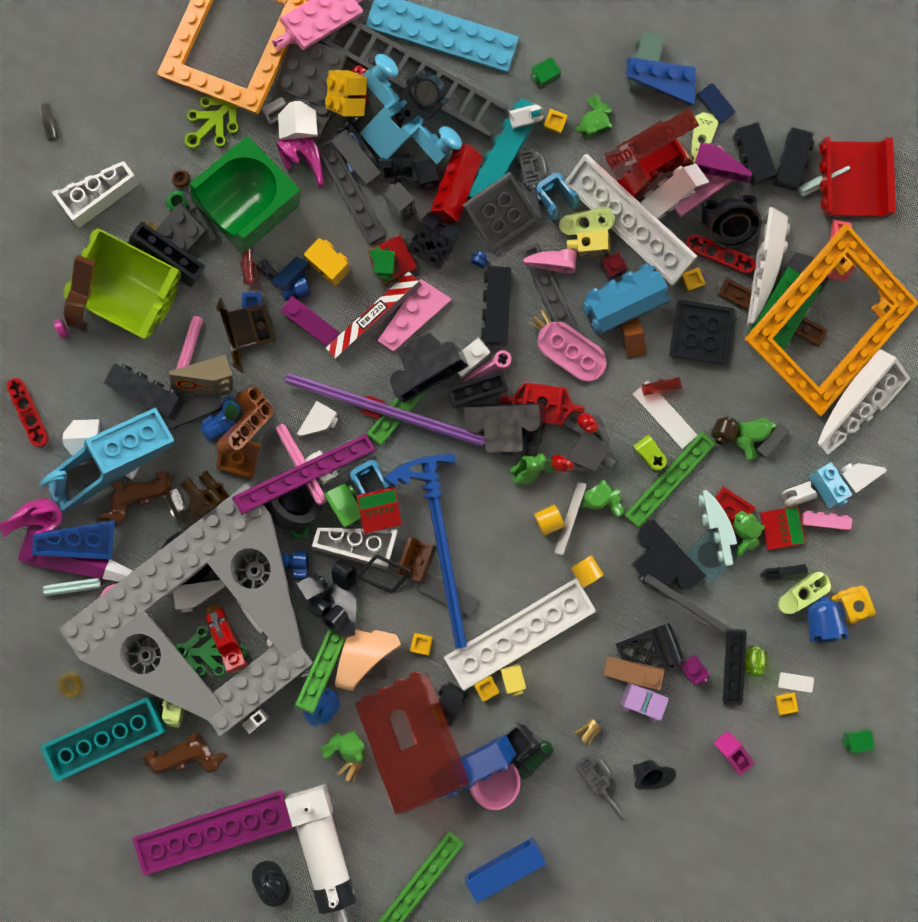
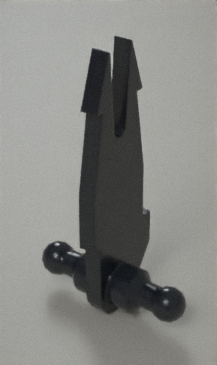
M364 111V116H348L343 126L338 127L337 133L340 134L344 130H351L370 160L380 169L378 157L367 141L360 135L361 130L357 125L360 123V119L366 117V112Z

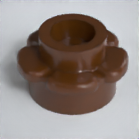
M178 170L172 176V183L177 188L182 189L184 186L189 185L190 175L186 171Z

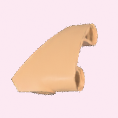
M355 629V636L346 638L337 670L335 687L353 691L358 682L372 667L401 646L397 635L378 630L368 633Z

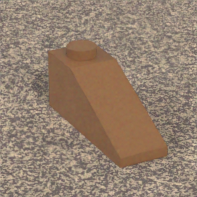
M607 656L603 675L639 686L661 690L665 670L664 668Z

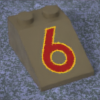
M225 355L169 371L170 388L175 391L209 396H224L233 391L232 373Z

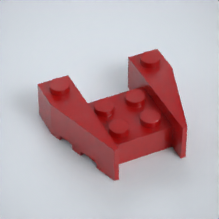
M673 138L670 143L641 160L637 159L632 164L633 170L631 172L629 170L626 171L624 177L620 178L617 182L637 201H641L648 184L656 180L658 174L673 172L680 166L693 165L694 161L684 145L677 138Z

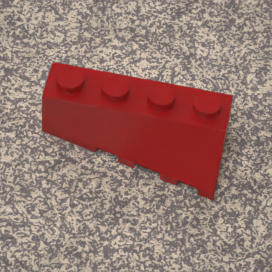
M464 144L460 149L453 150L436 198L433 201L430 213L441 218L440 223L459 221L464 208L463 204L466 203L483 156L470 144Z

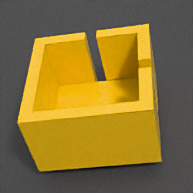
M329 70L326 81L328 86L325 97L326 109L342 116H364L365 99L348 97L349 95H366L367 77L349 70Z
M318 238L304 253V257L318 273L323 272L322 276L336 287L350 272L348 259L341 252L337 254L333 249L334 246L325 239L323 241Z

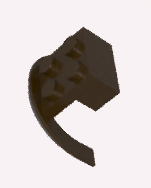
M221 296L216 309L220 313L233 357V366L241 373H244L239 349L255 344L261 346L276 341L265 301L228 311Z

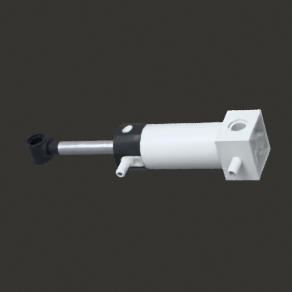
M327 784L290 794L285 799L292 827L296 826L318 911L320 914L333 912L336 922H348L345 908L355 904L357 899L332 817L334 809Z

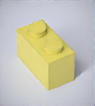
M516 664L501 668L507 694L511 693L512 696L522 694L523 689H526L520 665Z

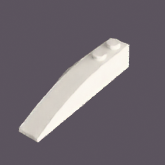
M769 207L762 218L747 328H751L762 311L773 289L783 253H786L788 243L785 242V236L788 235L790 230V224L787 223L788 216L773 207Z
M880 349L845 390L833 409L818 441L819 446L826 454L831 453L843 443L849 433H855L860 429L859 425L862 422L871 420L873 418L872 414L878 409L882 411L911 379L896 357Z

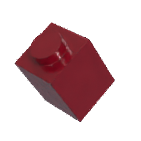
M619 251L603 259L600 263L608 281L624 274L628 269Z

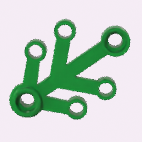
M198 627L196 634L187 643L181 642L175 645L178 651L185 649V653L182 656L196 673L198 668H203V672L198 674L199 677L205 676L206 668L201 664L198 665L192 656H200L212 668L215 676L223 677L226 670L224 666L218 664L211 657L221 656L217 648H212L216 645L213 637L202 647L193 648L201 639L208 637V630L205 627ZM201 630H205V634L203 636L199 635V632ZM240 644L241 649H243L244 658L246 660L249 655L248 649L246 648V646ZM218 668L223 669V672L221 674L216 673V670Z

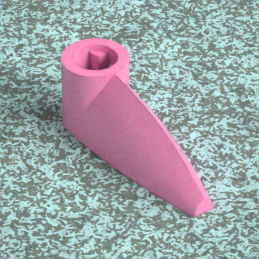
M572 249L540 252L524 258L523 264L555 272L574 273L576 272L577 252Z
M503 350L497 352L493 358L480 365L461 382L465 383L506 370L511 364V355ZM500 356L507 358L506 364L498 363Z

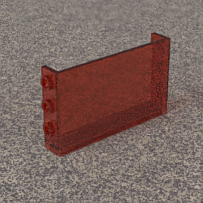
M688 108L664 123L662 120L603 155L613 171L642 160L698 127L699 124L691 109Z

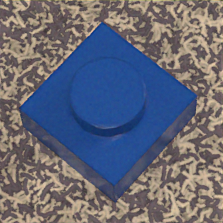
M242 292V307L261 302V292Z

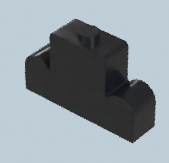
M427 333L399 349L398 353L405 370L395 371L391 375L390 384L395 397L406 403L467 368L469 365L463 351L452 342H445L440 345L438 339L431 333Z
M544 404L469 405L464 407L465 425L468 431L472 433L484 430L485 450L487 453L501 452L503 456L512 455V452H521L527 448L526 430L534 431L543 425Z
M654 519L647 522L637 532V543L640 546L647 547V550L632 563V567L640 575L638 578L645 586L648 584L644 580L647 574L666 586L675 579L677 586L681 589H692L706 576ZM651 586V588H652L655 592H660V591H658L657 589H655L654 587Z

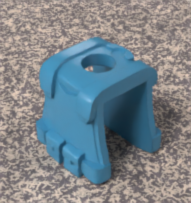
M558 172L541 181L536 188L538 201L542 202L547 208L548 216L553 223L559 220L557 207L547 196L549 192L558 187L573 210L580 205L578 194L575 190H570L565 183L564 177Z
M374 460L365 462L350 473L352 481L361 494L366 492L359 479L373 471H376L385 489L393 487L384 480L382 470Z

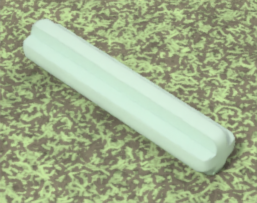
M847 166L832 173V178L848 171L850 167ZM822 175L799 186V194L804 197L820 189V181L823 180Z
M99 578L46 585L43 586L44 596L99 589L101 588V581Z

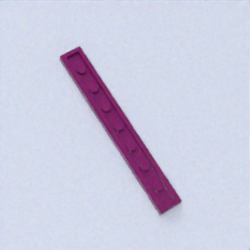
M364 434L233 496L232 500L242 516L373 453L375 448L367 434Z

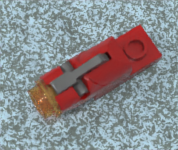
M219 604L209 606L206 609V620L226 670L231 674L246 667L247 664L236 633L231 628L224 608Z

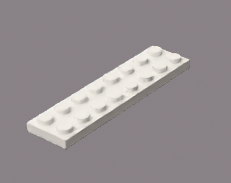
M588 154L581 158L566 179V185L571 191H576L580 200L588 208H611L615 216V225L611 229L651 266L654 265L656 267L655 270L659 271L665 280L674 285L696 259L697 255ZM600 217V219H601L603 222H605V218H604V217Z
M575 578L466 643L467 647L458 648L444 656V659L464 691L593 614L596 610L579 581Z

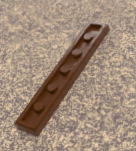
M726 278L718 296L749 311L752 290ZM803 317L794 335L820 347L828 329Z

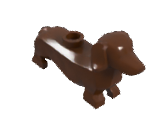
M162 471L155 473L159 479L151 483L131 482L125 486L121 481L110 483L111 487L114 488V492L110 497L112 510L101 514L99 520L115 521V525L122 524L126 519L128 505L139 502V505L151 503L150 499L169 494L171 491L170 482L174 479V476L168 477V472Z
M196 732L187 736L189 742L176 745L164 755H159L158 750L145 753L144 757L146 760L142 761V764L149 766L152 773L157 775L175 769V771L186 768V763L196 760L200 762L206 772L211 773L220 768V763L228 755L225 753L212 755L208 744L200 741L201 733Z

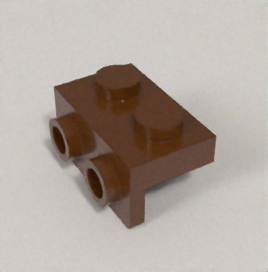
M409 537L404 545V552L398 564L412 570L409 578L424 583L437 546ZM397 568L396 573L404 576L407 574V572L402 569Z

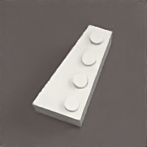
M317 528L312 548L316 551L367 564L377 554L390 560L398 530H378L364 534L363 529ZM378 558L371 564V566L386 570L389 563Z

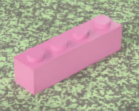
M806 511L801 516L802 525L841 530H851L852 518H849V515H841L840 517L833 513L825 515L824 512L813 514V511Z

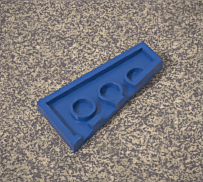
M632 57L627 59V79L645 87L656 89L655 91L670 95L671 98L681 100L689 106L695 105L696 67Z
M115 521L33 534L32 555L112 559Z

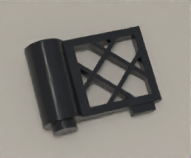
M670 622L616 643L623 660H626V657H628L630 661L634 660L641 664L650 665L646 662L650 653L657 655L661 662L655 665V667L662 668L670 665L671 668L681 665V660L684 659ZM650 635L652 640L650 649L639 645L642 637ZM630 643L636 647L632 656H629L623 652L621 646ZM638 647L648 651L644 662L634 658Z

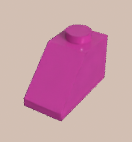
M729 731L721 735L714 742L719 752L739 776L755 764L742 744Z

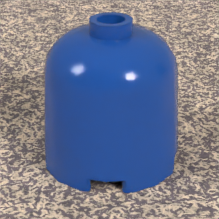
M822 597L818 599V602L809 606L807 619L810 643H814L816 639L818 643L834 642L841 638V636L843 640L849 639L844 608L839 602L830 601V597Z

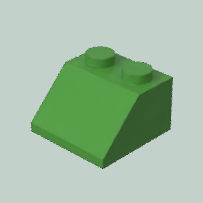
M344 483L324 494L344 528L347 529L361 520L358 502L354 497L357 494L351 485L347 486Z

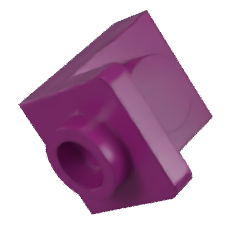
M695 654L679 665L693 685L698 684L700 686L708 680L707 676L710 675V672L705 669Z

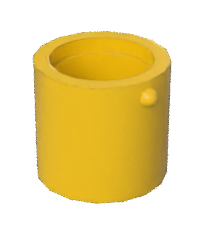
M555 504L534 514L535 520L544 536L565 527Z
M592 555L571 567L572 572L583 588L604 575Z

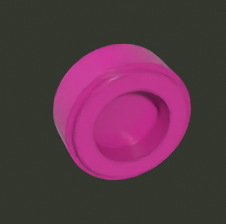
M58 319L54 321V326L61 339L69 336L68 329L63 320Z

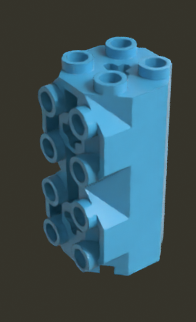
M644 264L639 267L637 272L633 273L630 271L622 275L620 282L616 283L614 279L604 284L605 287L600 290L594 288L587 292L588 295L584 300L582 309L586 316H590L592 320L590 324L595 334L599 332L602 335L670 302V295L666 297V292L669 291L661 273L659 271L654 272L656 269L654 265Z

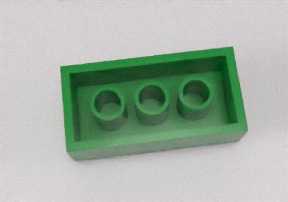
M790 267L785 269L769 295L762 311L746 335L752 331L799 277V272ZM821 285L812 292L773 337V340L783 350L820 291Z

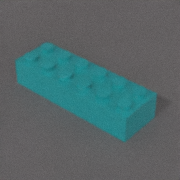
M153 695L45 743L40 748L54 781L57 782L168 730Z

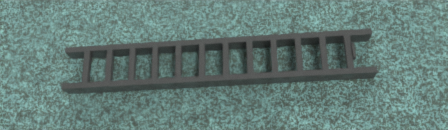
M356 20L346 24L353 28L354 32L344 48L333 43L341 28L331 33L328 39L323 38L318 41V43L347 53L346 60L357 66H363L367 70L374 67V65L366 62L365 59L375 42L387 48L384 54L388 57L392 51L401 55L403 59L398 65V75L387 78L392 86L401 91L407 87V84L397 78L407 61L410 60L419 65L414 76L426 69L440 79L442 78L452 84L445 96L448 100H450L457 87L467 92L468 96L458 113L446 107L447 103L438 112L488 140L491 139L492 132L479 125L489 106H492L504 114L508 110V106ZM359 33H362L369 37L370 41L359 58L350 53L349 50ZM473 96L485 103L474 122L462 116Z

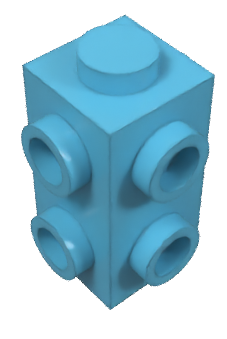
M832 462L808 476L829 509L835 505L838 508L848 502L846 498L852 495L848 485L843 481Z

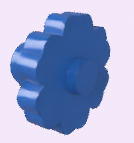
M330 689L325 690L314 714L303 711V714L306 716L305 720L315 727L320 723L324 725L332 720L333 714L339 710L341 703L338 700L339 696Z

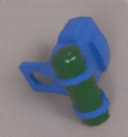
M225 397L222 402V411L216 416L210 415L202 421L201 430L207 441L227 432L236 423L235 418L239 415L240 409L234 397Z

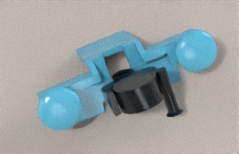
M377 54L375 56L377 65L368 69L363 76L367 77V86L384 104V108L360 132V135L381 158L390 159L412 136L437 165L451 153L450 150L452 148L458 150L462 146L460 136L448 126H443L439 129L440 138L432 134L426 127L423 128L421 126L423 119L428 120L432 118L449 101L447 98H444L446 94L445 84L438 76H428L425 71H420L416 76L406 81L407 87L402 92L405 100L400 102L401 98L390 87L391 84L387 80L389 76L396 77L398 75V67L387 55ZM436 105L431 111H428L424 107H422H432ZM398 113H401L402 118L409 122L401 129L391 119Z

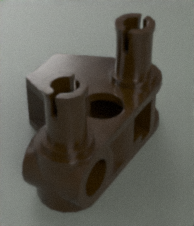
M208 470L198 476V479L207 488L203 491L196 487L190 477L179 484L190 497L187 511L196 522L230 497L223 488L224 485L217 483Z

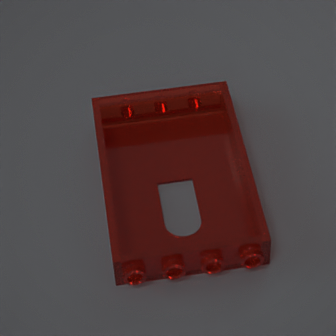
M420 671L410 673L408 675L409 678L405 680L403 678L395 680L390 687L384 686L377 689V693L374 695H364L361 697V701L355 703L395 815L404 814L470 785L428 673H420ZM395 710H402L406 714L417 743L402 751L390 721L391 714Z

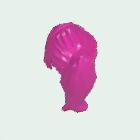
M313 137L289 140L279 139L277 150L285 168L289 169L292 167L291 160L294 163H298L299 159L304 160L308 168L312 170L317 186L322 188L324 181L321 158Z
M41 498L28 502L10 519L0 522L2 536L5 538L8 533L20 527L34 524L44 526L43 529L36 531V533L53 531L61 523L62 512L58 504L49 499Z

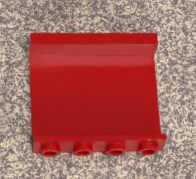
M826 137L819 144V154H821L819 172L822 173L823 178L820 181V191L822 192L820 209L823 210V216L889 217L896 212L893 138H885L881 142L831 141V137ZM847 166L850 167L848 171L832 178V173Z

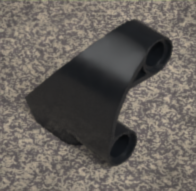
M338 560L332 568L333 584L322 599L316 596L310 601L308 611L320 618L328 629L345 638L355 636L357 571L346 562Z

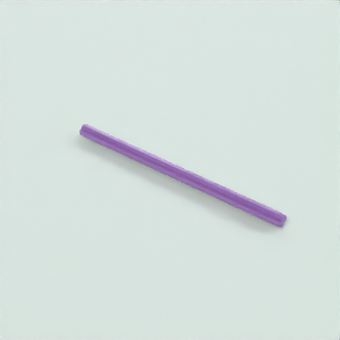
M290 373L286 375V384L481 447L485 445V436Z

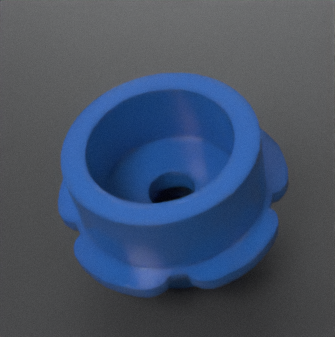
M477 251V253H472L471 263L478 267L484 268L485 264H488L489 261L486 259L487 255L483 252Z

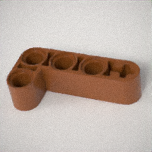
M251 386L237 394V403L245 413L218 440L217 449L222 455H229L240 450L273 415L272 405L256 386Z

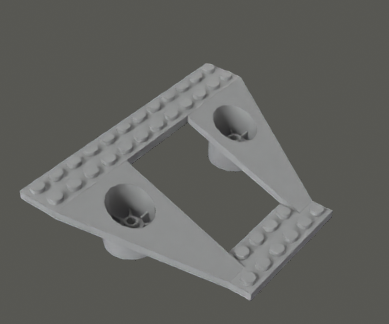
M247 483L59 628L81 661L208 720L221 737L308 670L314 663L303 649L272 515L262 505L241 516L232 500L233 496L251 488ZM261 554L265 555L268 559L264 564L260 563ZM257 555L256 562L251 563L248 558ZM247 561L249 564L247 568L241 569L242 564ZM207 564H209L274 644V646L215 692L209 689L147 614L149 609ZM269 564L271 572H268L265 568ZM240 571L246 572L247 576L242 581L240 579ZM248 580L253 581L251 589H248L243 585ZM257 581L262 582L264 584L256 588ZM149 638L148 645L143 646L141 641ZM153 640L158 644L156 648L152 647ZM138 645L140 650L138 653H134L135 647ZM133 655L137 656L138 662L135 664L133 663ZM140 664L144 665L143 674L136 669ZM152 665L155 670L148 673V667Z

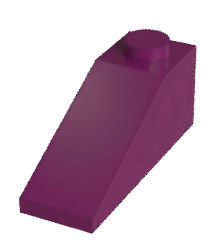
M700 143L695 164L698 165L704 174L750 183L752 176L750 170L720 147L712 143Z
M292 296L280 311L283 316L325 346H328L340 333Z

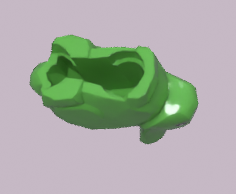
M594 94L588 98V104L594 110L587 112L581 119L580 125L575 128L576 132L582 134L586 139L604 131L608 132L613 128L608 117L613 113L612 109L608 104L602 103L599 94Z
M767 417L750 422H739L740 436L735 439V443L740 449L745 451L747 460H755L757 452L754 444L764 441L770 435L771 430L776 428V424L769 422Z
M539 454L535 457L523 456L518 465L511 468L510 473L513 475L515 485H526L535 481L540 471L544 470L549 474L552 473L553 467L551 460L544 454Z
M605 479L583 494L580 503L581 509L600 510L608 505L616 517H620L624 513V509L620 504V490L618 488L612 490L607 485Z
M740 511L735 515L733 523L734 532L741 537V544L736 549L738 557H741L746 550H753L759 545L757 538L765 528L764 525L757 521L753 514L750 513L748 515L744 511Z
M356 730L343 736L340 733H336L331 737L329 743L320 747V751L326 760L330 759L337 751L340 752L344 760L352 763H361L367 757L364 750L365 746L358 738Z

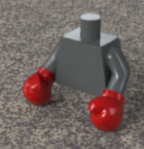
M587 413L580 414L577 417V423L584 431L567 458L557 454L552 457V467L558 472L589 473L592 470L596 471L601 464L610 470L615 459L607 455L610 446L605 430L598 425L592 415Z

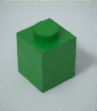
M551 56L533 66L530 76L535 85L538 84L540 89L560 79L561 71Z
M376 250L373 272L374 276H377L378 279L389 280V277L393 278L395 251Z
M864 728L844 732L842 743L847 752L858 753L875 749L870 729Z

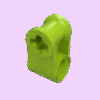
M648 434L633 445L636 453L653 471H660L666 466L667 459ZM654 458L662 460L661 466L653 464Z

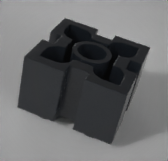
M428 212L419 222L415 232L416 235L412 239L407 251L419 258L422 256L427 257V263L441 269L448 260L461 230L449 223L446 226L441 224V218Z

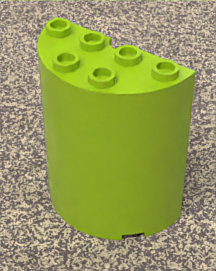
M96 228L89 237L90 242L87 248H84L81 253L82 257L96 262L92 294L87 301L85 309L143 339H147L154 333L155 325L160 326L171 308L179 288L176 284L181 279V272L109 233ZM72 279L65 285L63 290L65 292L63 297L66 299L71 290Z

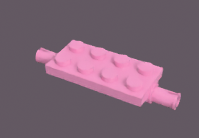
M309 0L280 18V22L286 31L285 34L272 40L274 48L277 47L276 50L280 51L289 44H298L302 50L308 48L363 14V10L358 3L363 0Z

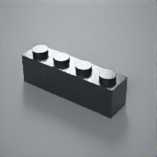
M143 221L139 223L130 235L128 244L180 270V280L191 288L205 268L204 264Z
M488 266V272L484 271V283H487V290H483V302H486V309H482V320L486 322L485 328H481V339H485L484 345L507 346L511 267Z
M116 363L113 364L104 384L151 409L156 408L160 414L172 420L175 419L185 401L179 397L181 393L171 388L169 391L163 389L164 384L156 380L153 383L148 381L147 375L139 371L137 374L131 372L133 368L124 363L121 366Z

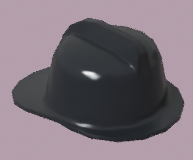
M652 760L633 765L636 779L634 786L638 790L666 787L675 780L677 775L672 767H660Z
M266 860L257 864L252 871V881L260 899L268 906L277 907L282 905L289 897L290 888L281 868L273 861Z

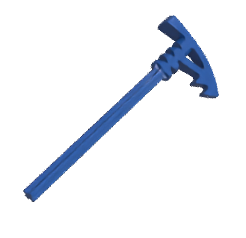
M441 454L408 461L393 469L384 477V480L393 487L398 486V481L403 485L409 484V478L425 482L422 490L427 491V493L423 496L429 502L455 648L458 649L467 647L440 503V497L443 495V492L438 490L441 487V483L437 482L436 479L440 476L439 473L435 472L438 468L437 463L451 465L456 463L455 454ZM421 464L423 473L411 471L410 467Z

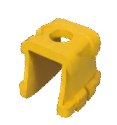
M862 585L850 587L830 597L831 601L842 602L848 616L846 618L847 625L858 623V621L865 620L867 617L876 616L869 593ZM857 600L862 601L864 604V608L860 612L855 611L853 608V604Z

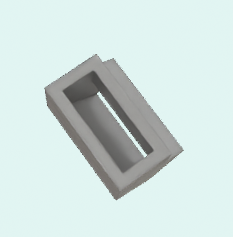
M280 97L261 108L269 124H272L278 120V114L287 105L283 97Z

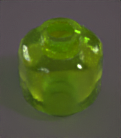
M761 646L749 647L745 655V670L750 672V675L765 674V671L769 669L768 652L761 649Z

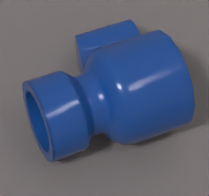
M305 274L286 292L282 290L285 301H288L291 296L302 298L312 294Z
M295 551L292 555L281 553L284 568L292 567L294 579H306L309 566L308 551Z

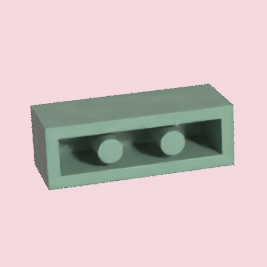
M643 30L642 36L637 37L635 47L638 48V52L633 54V58L659 62L665 35ZM627 79V83L630 84V91L651 95L653 88L645 87Z

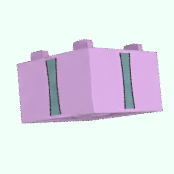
M628 682L620 704L623 705L625 711L629 712L632 709L650 716L649 720L656 722V719L661 721L669 698Z

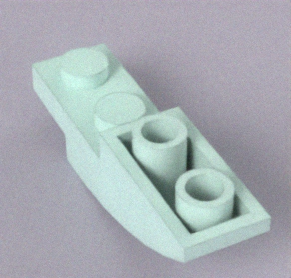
M707 490L701 491L700 496H698L699 506L703 507L704 510L702 522L704 526H707V530L715 528L716 532H713L715 544L718 543L719 551H717L719 563L722 562L723 566L732 565L733 559L730 545L737 544L732 525L718 501Z

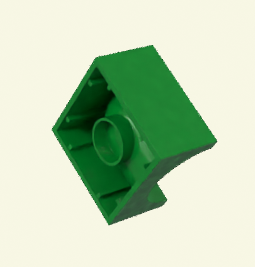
M248 135L190 182L191 201L242 254L248 251L299 207L300 189Z

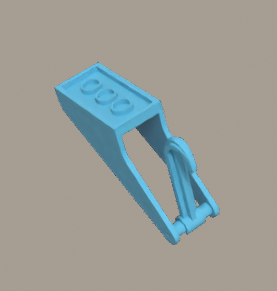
M153 408L86 439L83 448L43 478L40 486L44 488L48 484V490L55 503L59 504L63 514L110 486V483L118 481L169 449L173 445L174 439L158 410ZM93 457L101 471L100 478L68 502V496L65 492L66 473Z

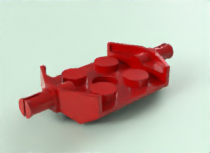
M524 382L513 397L501 396V403L505 404L537 403L539 399H546L548 405L544 407V423L559 425V427L564 424L571 413L583 414L585 412V406L574 405L571 402L567 388Z

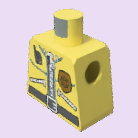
M608 230L577 233V240H567V249L578 251L580 257L611 256Z

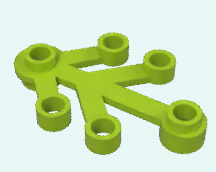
M204 96L200 100V104L204 109H210L212 106L222 107L218 111H188L187 117L190 122L195 123L199 119L209 120L196 133H188L185 137V143L190 149H197L201 145V139L216 125L214 142L217 147L222 148L226 145L223 117L229 111L230 123H228L227 129L229 133L237 134L239 132L237 124V109L239 107ZM209 100L208 105H203V102ZM195 113L196 117L191 119L190 115ZM232 125H235L236 129L233 131L230 130V127ZM193 139L197 140L195 145L191 144ZM223 139V143L218 144L217 140Z

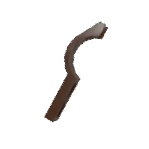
M77 255L74 259L71 290L64 306V319L67 326H72L85 333L88 322L83 321V313L87 301L92 294L96 262Z

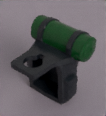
M518 722L505 732L517 754L513 760L516 762V769L522 778L527 779L554 752L550 742L545 740L538 742L533 737L534 733L525 724Z

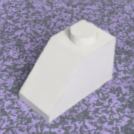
M316 401L297 434L300 437H306L326 432L330 427L334 428L338 422L337 412Z
M849 463L841 469L842 473L839 475L848 485L850 492L854 494L887 470L884 467L860 463L851 465Z

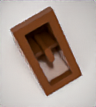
M637 317L620 326L627 358L646 354L644 331Z

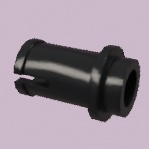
M262 259L256 265L257 271H261L270 282L279 274L269 264L268 260Z

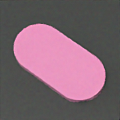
M550 322L540 330L537 342L539 350L545 357L581 381L596 380L603 375L607 362L605 353L599 346L563 322Z

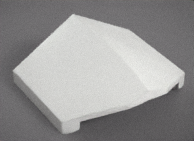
M290 102L278 114L280 140L318 136L316 111L303 102Z
M100 420L72 421L63 433V445L72 456L83 448L86 439L100 433Z

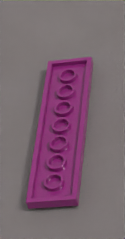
M281 789L134 836L132 840L144 876L293 827L286 806L284 792Z

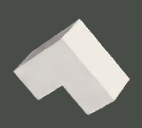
M261 708L245 721L242 726L250 734L270 717Z

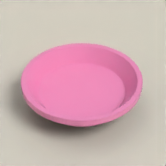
M513 763L506 770L500 773L496 771L491 774L492 776L483 782L480 779L470 788L473 798L479 805L490 810H500L508 807L515 801L520 790V776Z

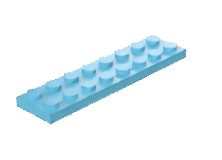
M374 0L365 25L377 33L506 74L508 73L519 40V36L405 0Z

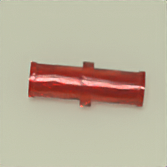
M253 246L244 254L241 253L242 262L240 267L242 268L243 284L245 285L255 284Z
M680 377L667 380L658 379L657 382L642 384L641 389L644 396L659 392L664 394L669 390L681 389L682 384Z

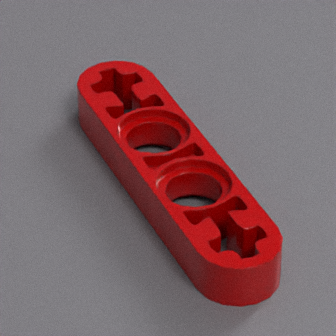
M690 235L685 242V245L696 255L741 274H750L756 267V262L752 257L731 248L718 246L714 241L700 235ZM694 239H696L698 245L702 246L703 242L706 243V245L704 246L703 251L701 252L699 250L702 247L695 246V248H692V243H690L689 241H693ZM714 246L717 250L716 255L710 256L706 251L707 247ZM727 253L732 254L734 262L727 263L724 260V255ZM738 257L741 258V260L739 261L741 263H745L746 261H748L749 266H751V268L745 270L744 265L740 263L737 266H735L736 262L738 261Z
M19 378L10 379L6 386L7 391L31 444L36 447L46 446L49 442V436L25 382ZM15 382L21 385L18 387L19 392L22 394L25 393V395L19 396L16 390H12V388L15 386ZM22 399L29 401V406L26 409H21L19 406V402ZM30 416H35L36 424L31 427L28 426L27 419ZM37 429L38 434L44 437L41 439V443L35 441L37 434L36 432H31V430Z

